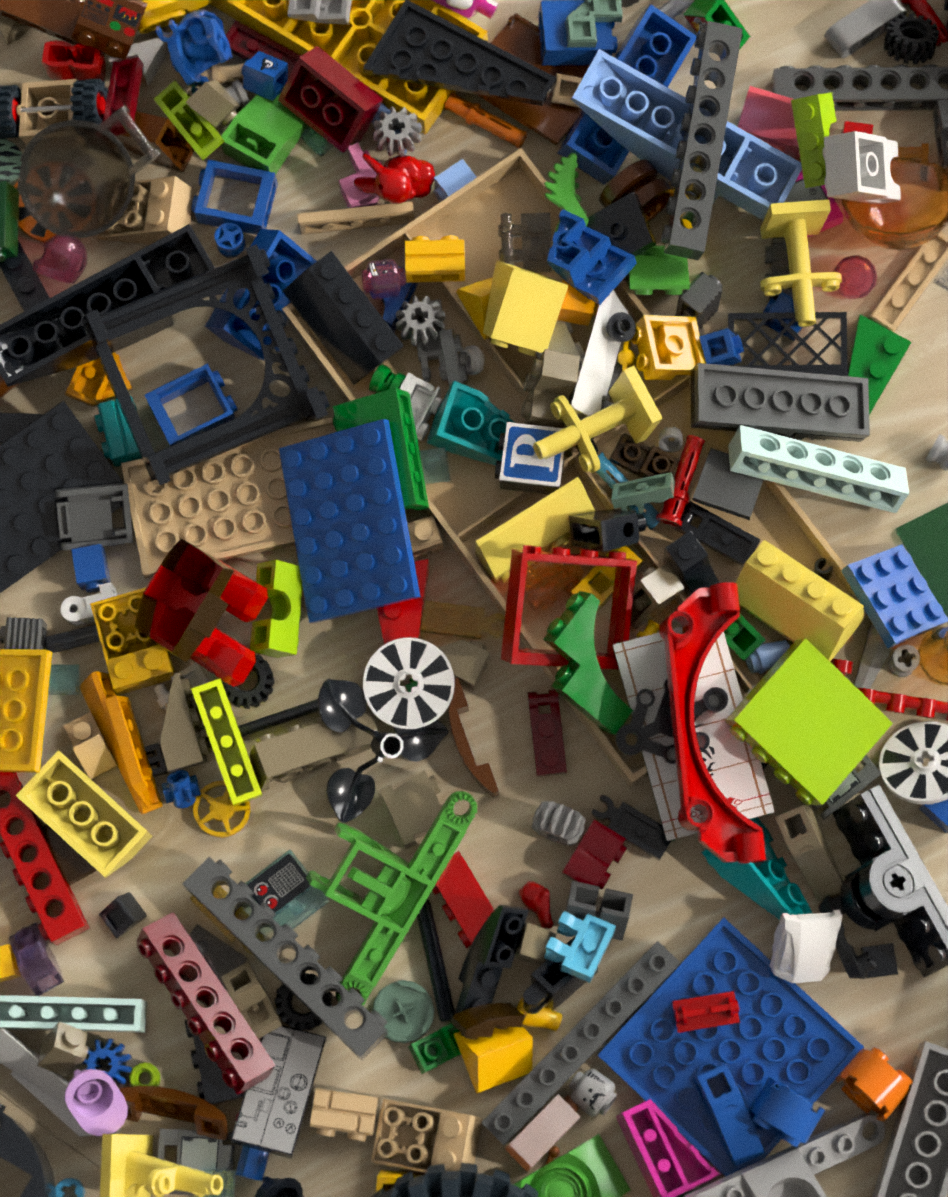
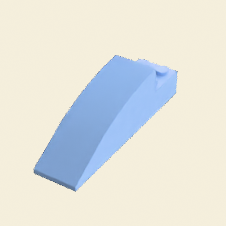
M599 49L571 100L617 142L640 160L647 159L650 161L658 173L671 181L674 169L679 167L680 159L676 158V150L679 141L684 139L685 131L680 130L684 113H688L689 103H685L684 96ZM699 108L704 116H711L710 111L705 108ZM727 121L713 203L718 196H721L764 220L771 203L785 202L802 170L801 162ZM694 136L698 143L707 144L702 136ZM690 163L693 171L702 172L698 164ZM687 191L688 193L696 197V195L693 192Z

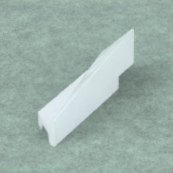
M614 290L599 305L571 406L580 420L601 410L602 399L606 400L620 350L621 342L611 339L606 330L607 322L613 314L618 312L628 314ZM620 322V328L625 331L623 323Z
M1 1028L0 1063L12 1070L11 1075L78 1136H93L79 1125L66 1105L65 1090L69 1082L59 1074L38 1067L39 1055L26 1046L9 1029ZM119 1128L112 1134H119L122 1129Z

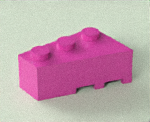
M651 1099L615 1116L653 1197H676L720 1175L714 1167H711L704 1160L699 1151L678 1132V1128Z

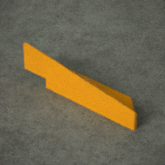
M98 671L90 673L80 684V690L118 765L139 812L146 814L163 807L129 697L115 694L109 673Z

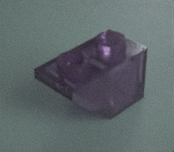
M36 922L28 927L19 929L14 935L9 937L19 971L36 996H40L64 982L59 964L47 941L42 937Z

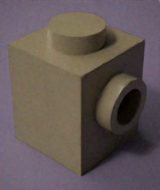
M59 1021L42 1041L37 1066L66 1077L77 1064L81 1065L86 1058L88 1047L85 1046L87 1032Z

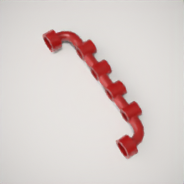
M832 659L830 661L844 676L845 674H852V661ZM857 688L874 705L875 703L886 704V711L904 714L905 708L917 709L916 716L934 718L935 713L947 714L946 721H948V702L867 688Z

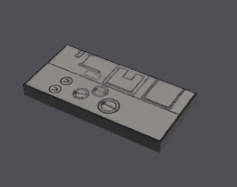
M282 1025L261 1037V1044L276 1066L268 1078L245 1091L232 1133L231 1143L292 1159L325 1047L326 1036Z

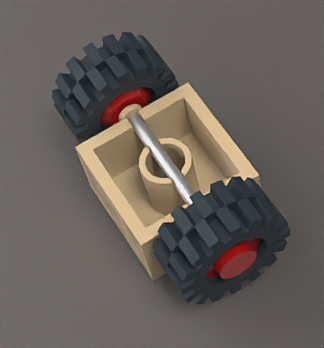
M69 79L22 83V93L17 85L0 86V139L20 137L31 150L86 147L87 133L102 132L108 93L104 81H101V79Z

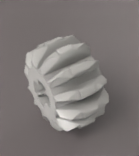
M392 106L389 115L381 111V120H375L373 124L376 130L373 133V139L378 141V149L380 151L387 149L390 157L395 151H398L400 156H404L405 149L413 152L415 150L414 143L421 142V135L419 134L422 131L421 124L416 122L417 116L415 113L407 115L405 107L398 113ZM395 130H399L400 133L395 134Z
M414 295L412 304L403 301V310L396 312V318L399 321L395 325L398 331H402L401 338L404 341L411 338V344L416 346L418 341L422 340L424 346L427 347L429 344L428 338L438 341V332L445 330V324L442 322L445 319V313L439 311L440 304L437 301L430 304V298L427 295L423 298L422 302H419L417 296ZM423 318L424 323L418 324L417 319Z
M544 801L537 808L531 827L538 835L564 846L576 845L582 836L586 819L571 807L553 801Z

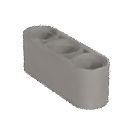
M869 0L833 24L826 31L824 37L841 58H846L886 32L889 21H892V18L895 16L899 18L900 14H905L906 16L907 10L899 0Z

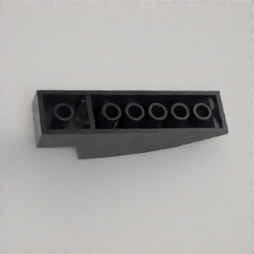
M190 224L0 324V374L7 387L69 370L99 359L82 321L85 314L98 310L99 314L102 315L214 269L212 261ZM171 316L108 341V346L111 353L116 352L174 325Z

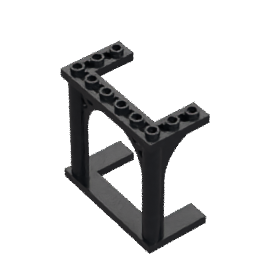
M257 244L243 250L234 261L102 315L99 314L98 310H94L85 314L82 319L148 474L155 486L170 482L169 476L298 421L303 419L310 421L328 415L326 408L330 407L328 399L323 390L318 391L317 386L308 388L307 382L310 381L304 365L299 366L295 355L298 354L296 344L292 337L287 338L283 329L287 326L281 310H275L272 300L275 299L272 287L269 282L264 284L262 277L269 273L267 267L270 266V262L265 250H259ZM245 288L250 295L249 302L245 308L237 309L233 304L234 294L238 289ZM229 289L226 295V302L218 301L216 295H224L223 290ZM255 303L257 305L255 313L260 315L256 321L252 320L249 315V311L254 307ZM214 307L234 314L251 328L263 351L265 374L257 398L237 418L155 453L107 342L190 308ZM264 325H265L267 331H263V332H262L263 327H264ZM264 337L271 338L270 345L264 344ZM273 363H280L281 365L278 368L285 372L286 375L275 374L272 370ZM274 380L283 381L289 386L290 392L285 397L276 396L270 391L269 384ZM267 397L270 401L277 403V405L272 407L269 404L264 409L262 400ZM256 410L258 413L252 416V413Z

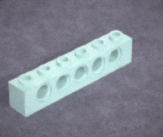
M743 425L739 426L728 445L730 471L892 513H897L909 495L906 468Z

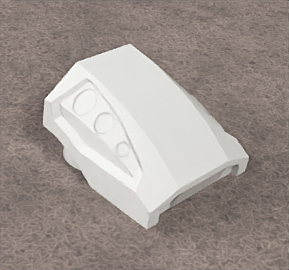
M833 910L830 913L800 915L782 914L774 933V943L772 945L773 954L770 968L773 974L791 983L821 981L831 969L830 962L842 921L840 911Z

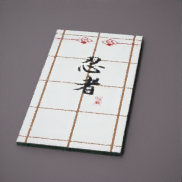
M682 627L673 629L675 633L682 634ZM660 632L621 643L617 642L612 645L629 707L635 711L637 705L635 698L642 689H649L655 695V702L647 709L642 727L654 722L664 694L663 683L668 678L665 645ZM723 632L712 646L704 661L695 691V702L701 700L703 694L708 689L719 687L727 693L728 704L720 712L712 713L707 710L695 716L696 733L704 732L709 736V746L700 752L715 784L740 813L751 819L762 815H770L775 811L760 760L752 754L751 750L753 748L745 740L741 742L730 733L729 729L731 727L725 722L728 716L742 702L743 698ZM642 693L640 701L643 704H649L651 697L647 693ZM711 695L709 703L712 706H718L719 698L716 695ZM660 733L648 738L664 746L674 745V738ZM697 736L699 747H703L705 739L702 736ZM674 749L667 751L668 759L676 760ZM642 750L666 841H674L677 838L697 833L698 831L684 829L678 821V811L681 807L676 763L668 764L662 757ZM692 807L690 816L693 821L699 823L701 821V813L698 809Z

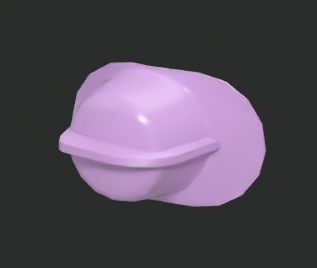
M77 1069L74 1071V1077H72L65 1090V1102L79 1125L87 1133L94 1136L116 1132L126 1120L128 1105L112 1078L100 1070L87 1069L80 1071Z

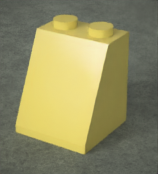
M497 260L483 334L492 338L490 343L500 347L508 348L510 343L519 346V352L530 356H535L536 352L543 353L545 349H548L568 285L549 276Z

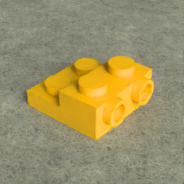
M643 315L636 323V332L631 342L637 344L639 355L636 359V366L639 371H643L645 380H672L676 375H690V370L697 363L706 364L696 317Z

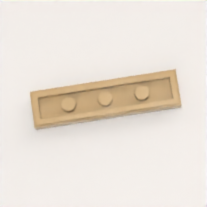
M413 201L402 204H383L297 214L299 230L302 235L407 224L415 220Z
M936 228L932 229L868 319L892 332L897 330L948 259L947 235Z

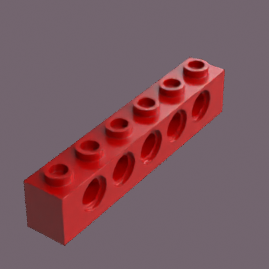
M0 772V796L8 793L11 797L10 803L6 807L0 808V834L3 839L0 842V847L7 859L12 858L16 866L12 872L19 886L24 885L29 896L25 897L30 911L33 914L37 912L42 923L38 924V928L45 941L50 940L51 943L59 945L90 929L70 885L65 880L51 852L37 815L16 796L23 788L17 772ZM22 820L23 830L17 835H11L10 827L12 823ZM35 847V858L31 862H24V851L27 848ZM47 874L49 877L48 886L42 890H37L35 885L37 878L40 875ZM54 902H60L62 904L61 913L56 917H50L48 913L49 906Z

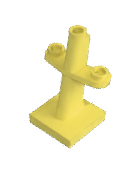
M829 199L771 203L760 227L762 239L785 238L790 275L763 279L760 282V289L764 291L765 296H776L782 293V289L792 288L795 319L800 327H808L816 323L812 287H822V291L832 292L840 288L839 284L842 282L840 273H811L807 235H819L831 211Z
M635 366L623 370L608 391L614 404L582 420L579 419L565 396L560 395L556 397L554 402L550 404L552 414L557 420L562 419L567 427L533 443L536 456L540 460H546L578 445L581 453L578 458L581 468L585 472L590 471L594 473L600 470V460L592 445L591 438L625 424L636 444L646 440L663 418Z
M102 1134L100 1197H151V1195L162 1197L173 1190L186 1191L195 1196L204 1197L205 1195H218L222 1191L223 1180L220 1175L209 1174L152 1157L153 1135Z

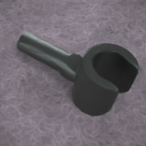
M820 558L815 562L814 573L828 581L832 577L833 566L829 567L826 571L820 570L826 564V559Z

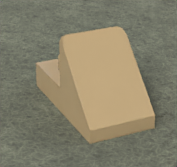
M91 712L63 725L73 745L74 753L91 780L118 767Z

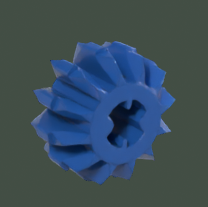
M108 1038L104 1047L101 1040H95L96 1051L88 1047L87 1054L90 1057L89 1059L85 1058L82 1063L87 1065V1068L81 1071L87 1069L99 1070L102 1065H99L101 1059H111L112 1063H109L112 1068L109 1072L104 1070L103 1072L107 1073L114 1083L116 1079L119 1083L125 1084L127 1080L121 1075L122 1071L132 1072V1067L123 1066V1062L132 1059L131 1055L124 1054L120 1056L125 1049V1045L120 1043L114 1048V1039Z

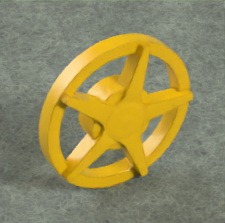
M221 780L212 782L200 790L201 795L196 796V801L193 805V814L198 826L205 833L213 837L225 838L237 834L245 827L250 817L251 805L250 801L245 802L246 806H233L232 801L229 799L227 787L223 796L216 797L215 799L205 794L215 787L226 786L225 782ZM203 797L210 804V812L200 820L198 807ZM245 811L241 823L230 830L229 819L232 818L234 812ZM215 819L216 821L223 822L226 832L210 830L204 824Z

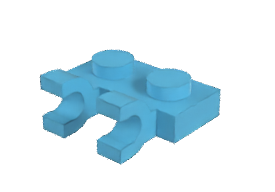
M563 911L558 921L557 933L576 937L571 946L550 937L545 948L547 951L544 958L553 962L562 961L561 971L590 983L611 941L616 926L588 913L584 921Z

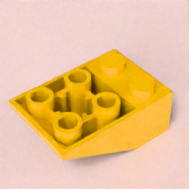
M147 587L90 603L112 686L118 695L172 680L171 677L175 674L170 652L135 628L139 605Z

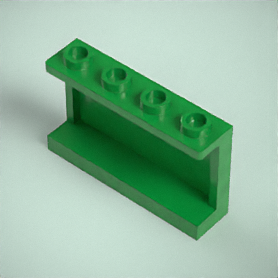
M392 388L333 406V426L337 432L381 419L389 420L405 510L409 508L415 510L429 508L409 392L399 388Z

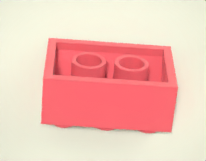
M750 86L738 127L801 162L791 104L792 98Z

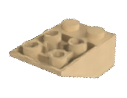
M176 176L105 185L97 238L99 240L150 245L190 224L195 189Z
M383 1099L371 1162L424 1173L427 1172L429 1166L444 1164L445 1172L459 1171L462 1163H475L483 1118Z

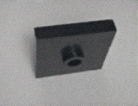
M634 192L629 193L588 217L589 222L586 227L609 237L611 245L634 256L657 244L638 195Z

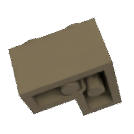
M545 349L540 359L534 360L531 374L527 373L524 382V391L528 392L527 400H524L521 409V417L525 418L524 424L564 428L565 423L562 419L557 420L554 417L550 404L560 395L565 396L569 401V396L578 380L580 356Z

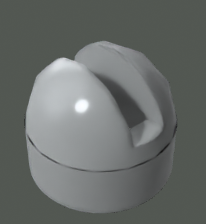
M674 426L673 428L665 427L659 435V447L669 453L677 452L682 448L683 435L680 429Z

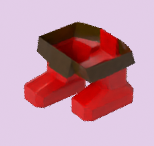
M181 538L166 555L145 589L137 612L135 628L185 663L191 658L225 683L236 687L244 683L256 663L255 652L218 629L216 625L225 610L246 623L255 620L268 599L267 588Z

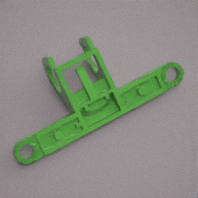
M465 791L454 792L447 798L410 863L363 832L346 824L337 823L334 828L336 834L351 843L331 879L322 877L312 870L306 876L309 884L323 891L325 896L375 921L344 973L343 979L339 982L345 989L357 987L360 991L359 994L365 1000L362 1005H365L371 991L376 987L466 834L468 826L475 818V814L478 811L477 803ZM462 799L469 802L468 811L463 815L454 814L455 802ZM358 850L385 863L377 878L356 867H352L347 876L370 889L364 899L352 890L345 889L339 885ZM335 992V997L337 999V1002L339 1003L340 994Z

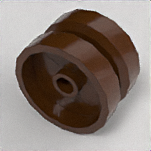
M643 159L631 164L614 177L603 189L599 196V202L605 208L629 193L634 192L638 195L649 223L667 206L669 197L674 195V190L664 179H657L658 171L650 161Z

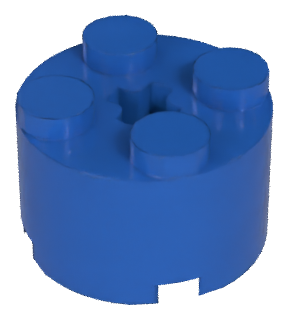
M769 1076L750 1109L754 1113L752 1120L768 1130L773 1125L782 1131L780 1134L782 1139L798 1147L800 1142L806 1144L825 1109L819 1106L815 1111L812 1109L813 1101L782 1082L779 1087L774 1086L775 1079Z

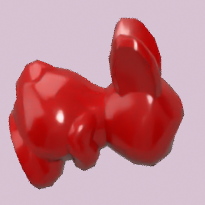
M362 155L364 161L376 172L375 178L367 176L356 178L354 186L360 191L376 193L381 199L392 204H402L414 197L422 199L431 192L435 172L433 166L428 161L418 160L413 156L399 155L389 158L385 161L384 166H382L370 155Z

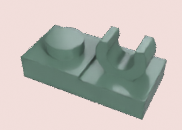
M672 472L613 484L611 501L614 509L621 507V510L629 511L628 506L635 505L638 507L639 513H643L644 504L650 502L661 503L669 498H673L675 481Z

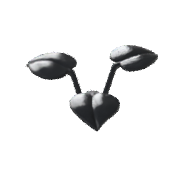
M327 679L323 682L318 695V710L323 723L336 732L346 731L352 723L355 727L372 735L371 749L376 755L375 758L359 766L356 772L346 767L338 769L327 782L326 793L328 801L338 820L345 823L358 817L369 806L374 797L375 781L371 776L361 774L365 769L378 762L381 763L384 757L396 758L401 755L409 761L417 762L424 760L433 753L440 741L449 733V730L439 720H436L425 727L417 729L394 727L396 734L379 733L377 730H373L356 720L365 713L367 707L364 691L357 684L350 681Z

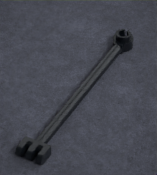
M318 699L239 725L241 736L244 737L318 712ZM207 736L206 739L208 741L209 748H212L209 737ZM155 743L144 747L147 755L153 753V757L148 758L150 766H157V768L152 769L153 777L169 773L160 744Z

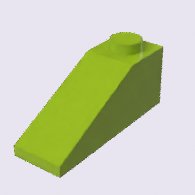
M174 80L154 100L199 157L204 160L225 141L209 121L186 103L191 96Z

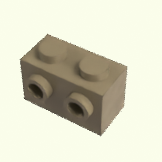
M667 564L657 570L654 567H650L638 577L640 580L635 583L631 625L634 629L660 614L684 589L678 576L671 571Z

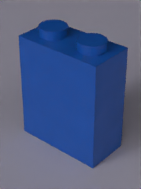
M584 0L541 1L537 17L542 66L590 65L599 49L611 56L616 54L617 37L612 36L615 22H595L596 47L567 48L566 17L573 10H576Z

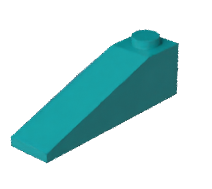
M453 381L434 417L426 443L456 455L496 466V461H502L503 451L498 450L500 432L506 433L507 422H515L509 418L510 415L507 412L501 411L488 400L489 398L481 391Z
M758 817L751 818L750 820L762 827L766 861L723 863L708 849L704 848L701 852L708 864L723 879L778 920L781 919L784 913L789 915L813 914L799 886L794 882H790L784 869L787 864L783 857L777 858L770 845L773 838Z

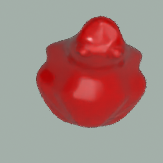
M527 882L519 890V896L524 906L537 915L541 928H552L553 920L550 911L549 890L537 882Z

